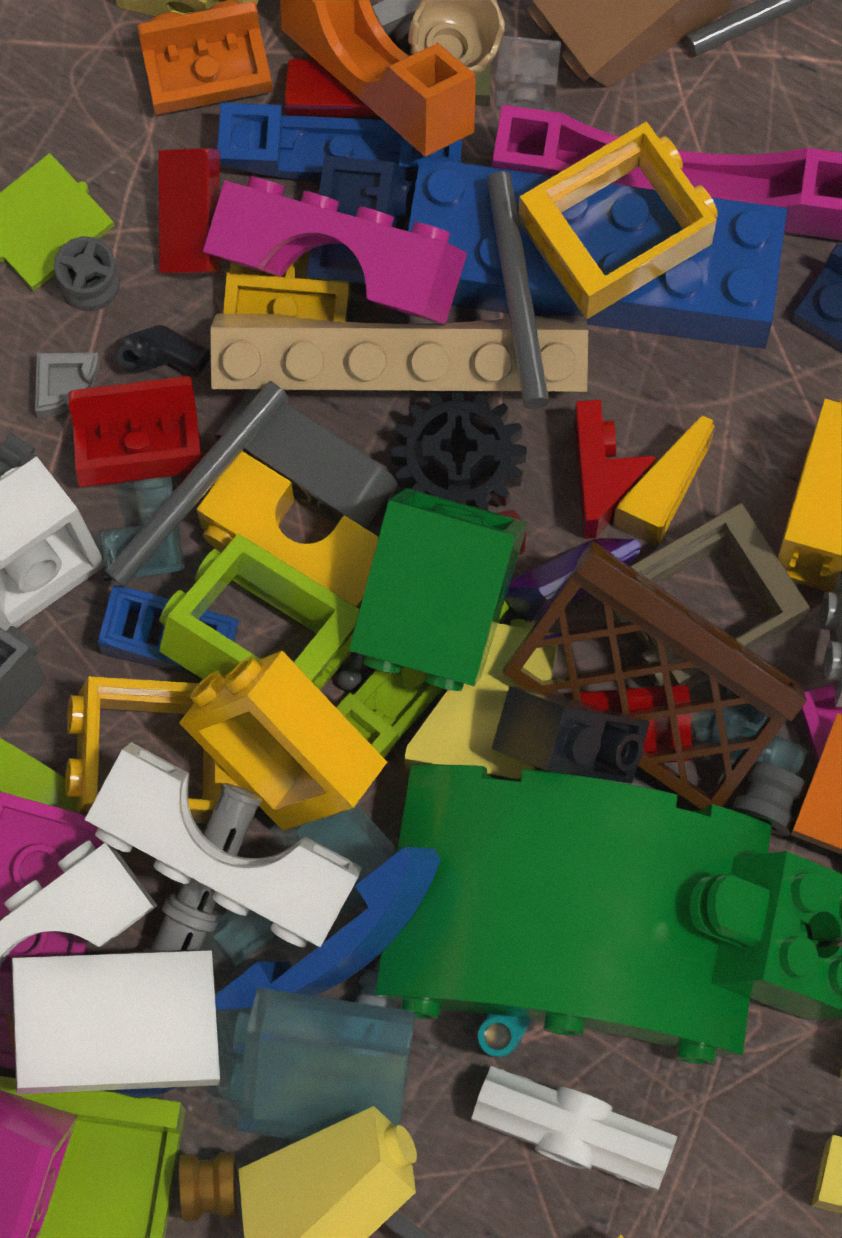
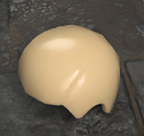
M421 0L409 27L408 43L411 45V54L413 55L439 43L477 75L485 71L486 67L495 57L505 31V21L496 0Z

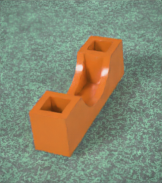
M280 0L281 30L425 157L474 133L476 74L439 43L411 56L407 55L388 37L373 11L370 0Z

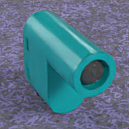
M489 1014L479 1028L478 1042L488 1055L495 1058H506L517 1049L533 1019Z

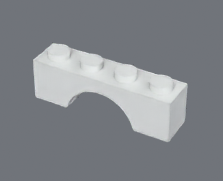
M132 742L124 747L85 818L86 821L98 827L95 835L103 842H106V844L118 850L130 852L134 846L156 858L153 866L159 872L177 882L189 884L191 878L210 887L215 890L212 899L234 913L246 916L249 910H252L273 922L270 930L293 945L305 947L309 941L321 947L363 867L306 836L289 849L265 858L238 857L219 849L202 834L191 814L188 802L189 773Z
M88 840L57 863L64 874L45 888H42L38 881L34 880L4 903L11 913L0 921V967L8 954L18 944L41 932H67L80 936L98 947L104 946L157 907V904L114 847L105 842L96 849L91 841Z

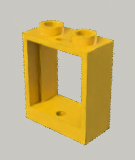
M647 121L519 197L518 219L520 225L586 320L712 245L716 218L718 217V211L713 199L703 186L697 185L693 187L681 170L683 162L675 145L666 136L658 138ZM639 167L683 230L605 276L561 213Z
M842 398L838 399L837 402L824 399L777 556L794 583L825 592H833L842 571Z
M283 651L258 661L253 657H248L240 662L231 672L224 675L219 671L209 674L190 694V699L194 704L179 722L241 788L258 795L262 799L259 807L282 831L353 809L387 763L378 751Z
M88 676L79 691V696H70L67 710L68 734L77 735V759L69 758L67 761L65 794L66 797L76 798L75 812L87 815L98 795L100 709L186 714L194 704L190 699V694L199 683ZM204 749L203 798H188V802L195 823L208 824L221 794L223 783L240 786Z

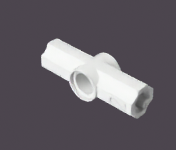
M493 1066L490 1067L471 1117L472 1122L535 1145V1150L550 1159L585 1171H591L593 1167L614 1175L618 1179L627 1180L644 1189L648 1188L656 1192L659 1190L678 1137L612 1112L613 1107L588 1094L566 1087H557V1090H554L523 1076L512 1074L504 1069H498Z

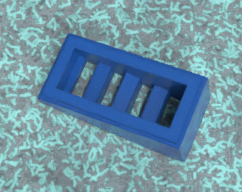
M113 585L98 640L102 655L195 675L159 652L165 625H163L158 646L148 644L154 617L160 618L163 609L170 599ZM208 610L198 619L235 642L240 623L239 619ZM129 612L139 614L133 639L122 636Z

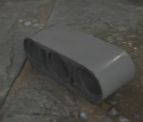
M249 389L216 433L215 438L217 441L262 389ZM285 402L243 450L249 456L291 481L295 498L336 525L345 515L367 529L398 486L394 477L381 465Z

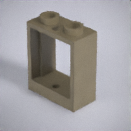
M742 503L630 566L658 585L724 547L769 617L767 620L734 638L753 652L759 651L802 626L810 608ZM612 609L615 624L629 621ZM644 630L633 632L645 651L639 655L641 664L660 662L657 640ZM665 646L667 660L676 659L671 649ZM697 667L669 671L671 686L689 685V691L710 679L709 675ZM662 673L648 675L656 687L664 685Z

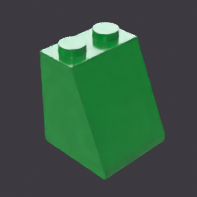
M408 488L388 501L349 651L365 655L363 664L380 671L400 673L402 666L425 672V681L443 689L462 691L464 684L475 686L483 674L528 522Z

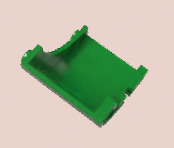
M411 765L398 851L404 847L433 848L441 861L434 879L414 915L397 937L381 953L375 995L401 1003L399 1013L413 1018L437 1020L439 1019L440 1010L540 1020L544 1021L543 1030L554 1034L583 1036L584 1028L670 1047L677 1050V1060L693 1064L714 1065L716 1055H743L750 998L711 983L719 939L704 934L695 928L690 915V897L694 887L702 878L732 873L736 856L768 853L772 825L714 804L706 805L705 810L699 811L676 808L678 796L676 794L597 778L523 769L521 781L500 780L488 776L487 768L484 766Z

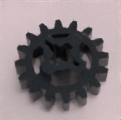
M436 391L431 392L430 409L424 411L421 407L412 404L408 410L409 419L413 426L397 424L395 428V439L402 446L391 448V460L394 465L404 466L395 473L398 488L413 485L412 490L487 511L489 510L488 502L490 500H494L497 504L505 507L509 503L510 493L505 484L520 487L523 481V471L514 466L526 462L527 447L515 444L522 438L521 424L511 423L504 425L508 417V406L502 403L493 410L486 408L487 392L480 391L475 396L473 402L464 400L463 391H453L452 401L443 402L441 396ZM447 422L435 435H426L434 427ZM470 422H473V423H476V424L482 426V427L485 428L490 434L483 435V434H482L474 425H472ZM457 436L462 438V448L465 449L466 455L465 462H462L461 475L456 474V463L453 462L452 457L453 449L456 448ZM483 475H493L481 486L470 490ZM426 476H436L448 490L437 486Z

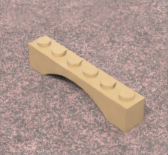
M216 314L211 325V389H263L269 381H272L282 390L521 391L509 318L455 322L443 325L440 323L384 324L341 322L281 314ZM535 316L547 391L587 392L588 325L584 316Z

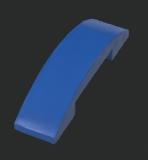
M222 102L220 105L217 150H220V164L243 171L294 180L321 182L324 156L395 162L411 174V181L415 182L417 180L420 158L461 163L462 139L425 157L384 120L282 115L281 105Z
M402 848L355 885L368 906L364 912L294 966L291 965L290 961L255 963L215 995L216 1010L261 1009L289 1005L323 993L360 971L397 937L423 901L441 861L435 849Z

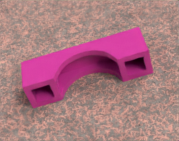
M254 176L249 177L247 186L224 180L203 252L229 263L282 277L293 262L307 251L327 244H344L354 253L362 267L368 300L391 310L446 325L467 256V252L448 243L450 232L419 222H414L411 232L394 228L392 225L395 217L361 206L358 207L356 217L337 212L340 202L308 191H304L301 201L283 197L284 186Z

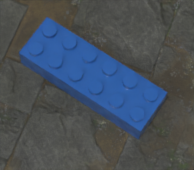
M420 158L408 232L412 231L414 222L450 232L449 244L467 252L452 306L508 313L487 176L498 171H506L511 174L518 217L519 197L553 176ZM609 184L561 213L605 276L683 230L655 190ZM712 198L718 211L712 245L587 319V324L766 349L773 322L787 208ZM520 225L534 315L583 316Z

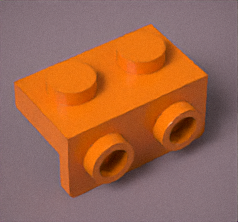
M234 0L222 1L211 6L209 10L185 15L176 12L163 13L153 17L149 22L137 25L155 115L273 92L258 11L254 1L244 3Z

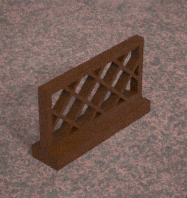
M593 540L577 560L576 568L502 671L504 675L525 689L566 697L557 690L571 688L573 699L581 701L579 686L617 680L622 713L644 720L670 717L675 749L647 753L643 750L641 760L637 766L701 810H705L706 805L714 804L721 807L724 805L786 720L792 721L807 701L801 684ZM580 587L603 602L607 625L569 631L565 608ZM612 609L629 621L614 624ZM559 617L562 633L546 635ZM644 630L657 640L660 662L622 668L617 634ZM609 636L615 669L577 675L571 642ZM564 644L569 677L542 681L523 668L536 648ZM665 646L683 658L667 660ZM697 667L709 675L713 698L678 704L674 703L669 671ZM662 673L668 705L629 711L624 679ZM718 682L735 694L720 696ZM749 703L768 716L754 736L727 740L722 708ZM715 709L720 741L682 748L677 715ZM743 750L734 764L731 765L729 752ZM722 753L726 774L713 792L708 795L687 780L684 759ZM677 760L679 774L663 763Z

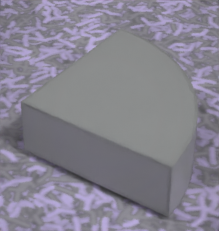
M37 353L35 412L38 418L53 417L69 411L68 393L71 390L93 388L100 370L101 360L99 353Z

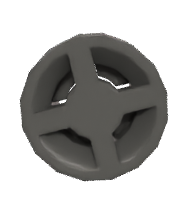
M81 236L71 239L60 248L55 257L54 270L65 300L71 306L82 311H95L110 304L119 292L120 277L113 252L106 243L95 237ZM94 276L101 277L100 279H95L94 281L87 283V285H85L87 279H90Z
M755 762L745 775L748 781L745 793L735 798L731 810L772 825L771 834L788 836L795 825L792 812L796 803L805 799L809 785L802 778L783 768L768 763Z

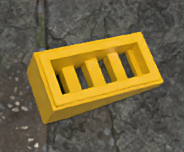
M702 415L619 501L614 514L613 524L615 527L654 546L657 543H661L711 446L715 425H713L714 420Z

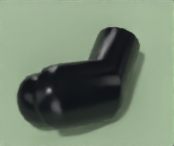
M156 325L124 337L116 347L115 358L118 365L123 370L129 372H145L171 363L188 374L198 377L204 370L211 351L169 327Z

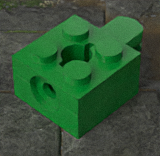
M782 851L736 856L732 873L704 877L696 884L690 897L692 923L695 928L704 934L719 939L712 984L806 1020L842 1019V947L837 946L842 942L841 873L791 852Z

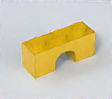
M242 451L219 477L197 508L201 528L205 530L202 534L203 538L214 548L222 552L239 533L360 609L379 537L344 515L331 534L319 542L303 544L290 540L281 532L279 527L283 517L294 503L292 482Z

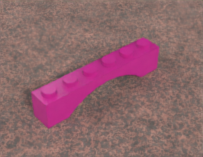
M502 104L492 167L555 176L616 140L619 136L586 125L564 113ZM803 148L778 153L739 155L678 150L683 162L681 170L693 187L697 185L703 186L712 198L787 208L784 232L842 240V152ZM639 167L611 183L655 190Z

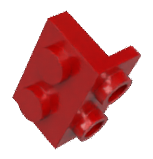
M189 376L71 390L68 393V404L73 423L75 470L79 487L189 474L201 461L199 421L193 383Z

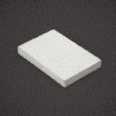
M212 950L12 958L17 1094L218 1085L220 1070Z

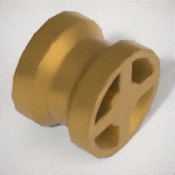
M233 1151L220 1152L211 1160H200L194 1154L180 1155L179 1191L181 1213L184 1222L198 1221L203 1214L217 1213L223 1219L237 1218V1176Z

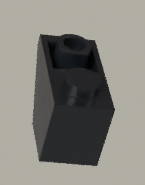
M509 686L491 749L546 771L632 784L637 765L643 754V745L650 721L552 693Z

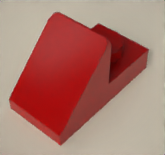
M601 399L576 401L574 431L583 539H595L614 519L615 508L618 506L619 501L656 462L655 456L606 459L616 457V433L614 420L603 421Z

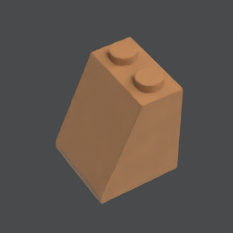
M532 0L534 3L527 10L548 36L557 32L568 48L561 55L581 80L586 81L589 77H592L609 88L683 41L686 34L711 23L735 5L731 0Z

